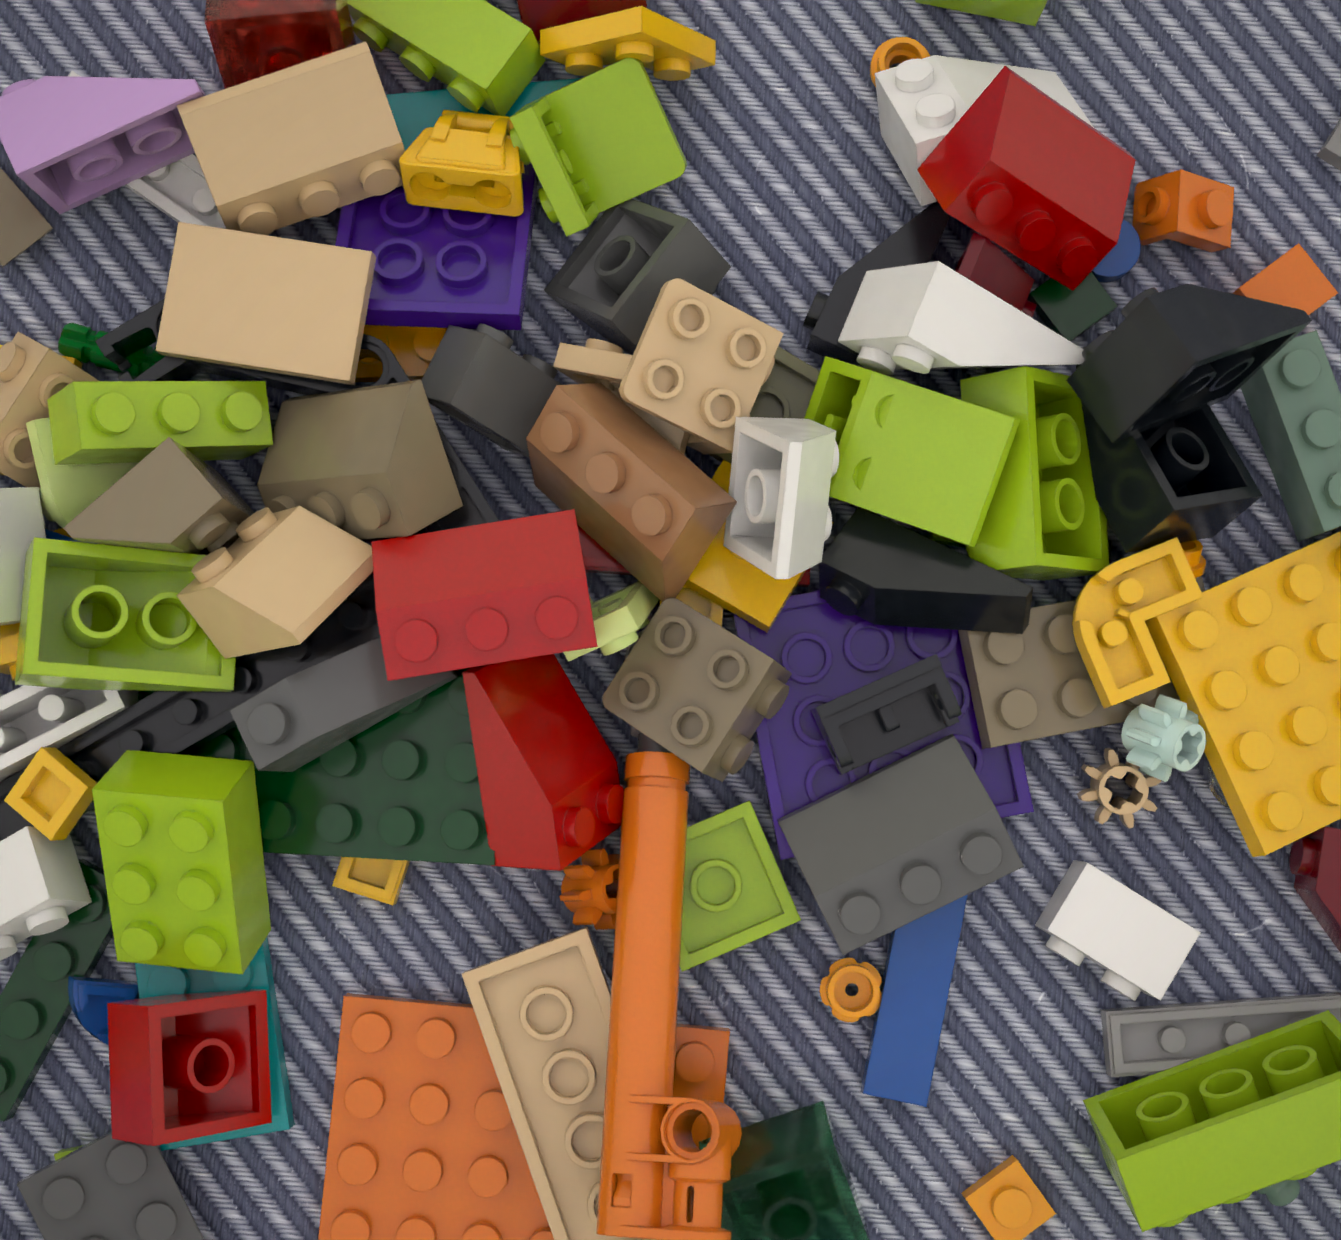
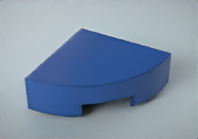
M69 976L68 996L75 1017L86 1031L109 1045L107 1003L137 999L138 984L134 981Z

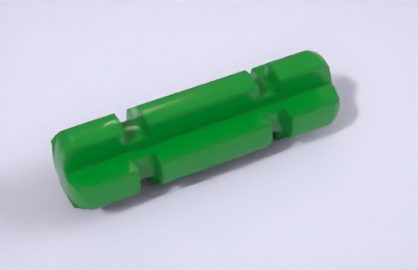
M68 323L63 327L58 342V350L62 355L76 358L84 363L90 361L95 363V366L124 373L116 364L103 355L95 342L109 332L100 330L96 334V331H92L90 327L76 323ZM147 346L127 357L132 364V367L127 370L132 376L138 377L165 356L158 353L156 347L153 350V347Z

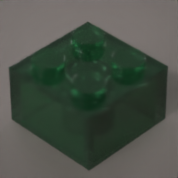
M824 1101L741 1128L740 1145L731 1160V1180L723 1183L722 1228L732 1231L731 1240H870L863 1209ZM711 1138L699 1141V1149L705 1148Z

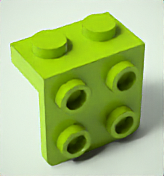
M625 58L536 99L524 105L510 117L514 126L510 130L513 147H519L520 160L525 165L532 164L542 185L538 189L541 205L552 223L560 222L566 237L589 227L600 212L680 177L687 166L686 158L645 67L640 60L634 58Z

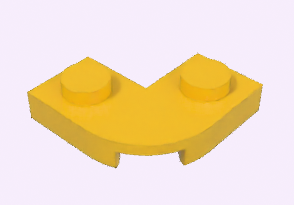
M1177 537L1106 566L1087 581L1077 597L1072 620L1073 634L1077 648L1104 709L1171 682L1145 621L1203 598Z

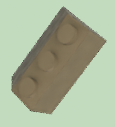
M421 379L292 397L281 403L272 433L273 445L268 447L257 483L265 508H269L272 513L301 506L358 539L411 536L463 506Z
M168 437L63 528L73 539L84 543L208 555L222 547L228 549L240 538L235 531L236 528L255 512L217 470Z

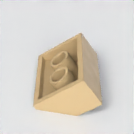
M366 41L177 105L180 117L226 229L269 235L274 230L311 217L327 215L337 208L372 196L384 195L395 188L403 186L399 159L405 152L404 145Z

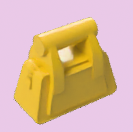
M444 109L442 116L438 118L434 127L425 128L400 156L401 178L408 204L513 217L523 214L522 173H525L524 162L520 160L519 147L516 146L514 148L510 138V130L514 128L510 117Z

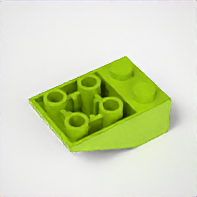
M827 356L824 358L804 419H810L836 430L835 441L839 448V465L836 474L831 477L829 497L975 547L1020 423V419Z

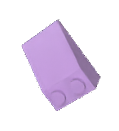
M44 76L38 80H21L8 86L2 92V96H0V140L16 175L53 209L62 214L195 153L177 105L206 95L195 79Z

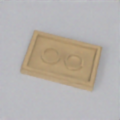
M178 222L156 351L164 356L355 385L376 256L372 251Z

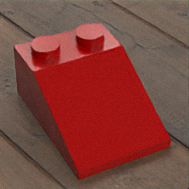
M554 654L472 667L462 672L488 845L495 851L496 865L492 866L561 871L621 826L624 788L620 785L617 761Z

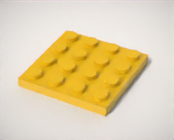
M1341 531L1202 592L1203 598L1145 621L1180 700L1187 703L1188 710L1198 715V724L1203 727L1206 734L1204 753L1252 857L1266 856L1341 819Z

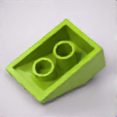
M34 537L25 556L15 685L80 690L233 691L236 657L225 659L176 596L196 578L191 570L207 555Z

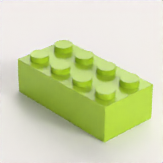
M1329 1010L1083 1100L1106 1165L1142 1232L1155 1227L1177 1225L1184 1221L1188 1215L1221 1203L1233 1204L1243 1201L1254 1191L1284 1180L1304 1179L1312 1175L1317 1168L1341 1160V1023Z

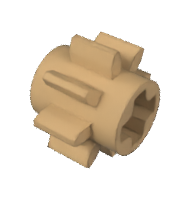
M1104 748L1106 763L1100 765L1097 769L1091 765H1082L1081 769L1091 777L1090 788L1083 789L1077 793V796L1082 801L1090 802L1096 800L1100 804L1094 816V820L1100 824L1108 821L1113 812L1119 814V818L1124 826L1129 829L1133 828V813L1141 808L1153 812L1157 810L1156 805L1147 799L1149 794L1148 787L1156 786L1161 780L1147 774L1143 775L1138 771L1139 766L1127 761L1125 764L1119 762L1118 755L1113 749ZM1128 772L1125 783L1133 789L1131 795L1127 799L1116 796L1109 803L1112 792L1104 787L1107 779L1110 776L1122 779Z

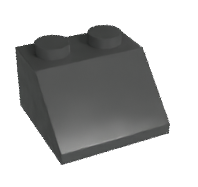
M629 199L607 209L544 291L553 300L608 341L633 355L665 282L679 278L713 295L717 285L731 266L690 219L634 199Z

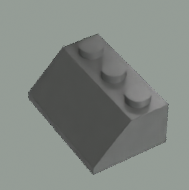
M953 734L939 739L777 819L843 955L1024 867L995 805Z

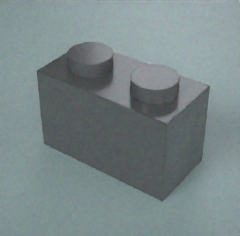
M479 323L474 331L449 325L421 380L428 402L501 448L529 457L526 438L556 385H562L554 379L558 372L557 369L529 354H524L523 357H520L510 350L514 341L491 326Z

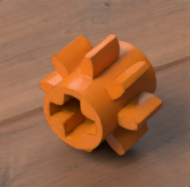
M605 848L589 849L581 855L582 865H568L563 869L565 876L562 881L561 895L559 897L560 901H563L565 906L574 913L572 922L574 925H594L596 930L615 929L620 854L608 855Z

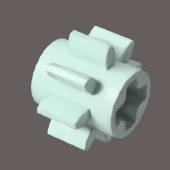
M1159 694L1155 708L1141 703L1129 713L1123 724L1122 743L1130 751L1126 761L1139 766L1140 772L1167 782L1171 776L1172 768L1184 772L1192 769L1201 759L1206 745V734L1203 727L1198 724V715L1187 709V703L1163 694Z

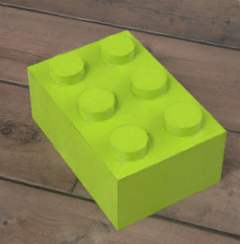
M1029 366L960 380L961 400L1020 419L975 547L966 545L967 554L970 558L1012 578L1045 581L1094 575L1109 565L1107 518L1095 497L1081 400L1066 381L1070 376Z
M126 750L92 789L117 961L243 975L271 931L254 761Z

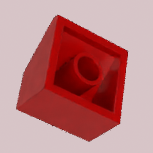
M254 989L172 994L107 1003L112 1139L157 1146L272 1123L266 990Z

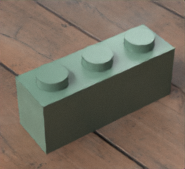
M1315 330L1293 338L1240 387L1298 542L1341 528V393L1318 332Z

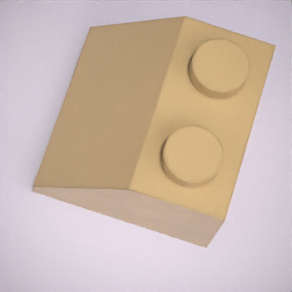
M301 506L272 513L269 508H263L239 524L235 531L240 538L228 549L222 547L211 552L192 568L191 572L196 578L176 596L225 659L300 645L373 572L372 546Z

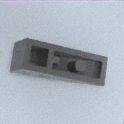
M379 637L286 677L230 710V713L258 771L293 772L412 702L458 677L456 670L388 681L381 638Z

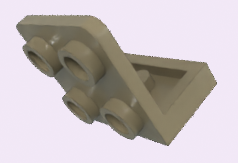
M668 598L661 603L603 694L602 702L608 711L701 773L723 782L728 773L732 775L737 773L750 757L754 747V741L751 740V737L764 717L771 719L784 704L789 693V686L786 683L792 673L771 657L676 598Z

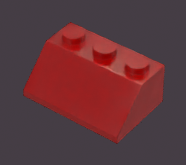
M1004 66L917 171L944 212L1074 291L1118 243L1136 160L1121 146L1007 66Z
M575 509L371 542L376 615L388 681L598 647Z

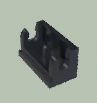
M937 654L811 710L840 775L959 722L958 716L962 715Z

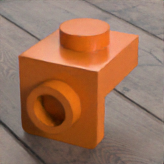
M1182 169L1139 182L1135 186L1132 226L1139 235L1141 245L1169 239L1211 253L1231 248L1234 187Z

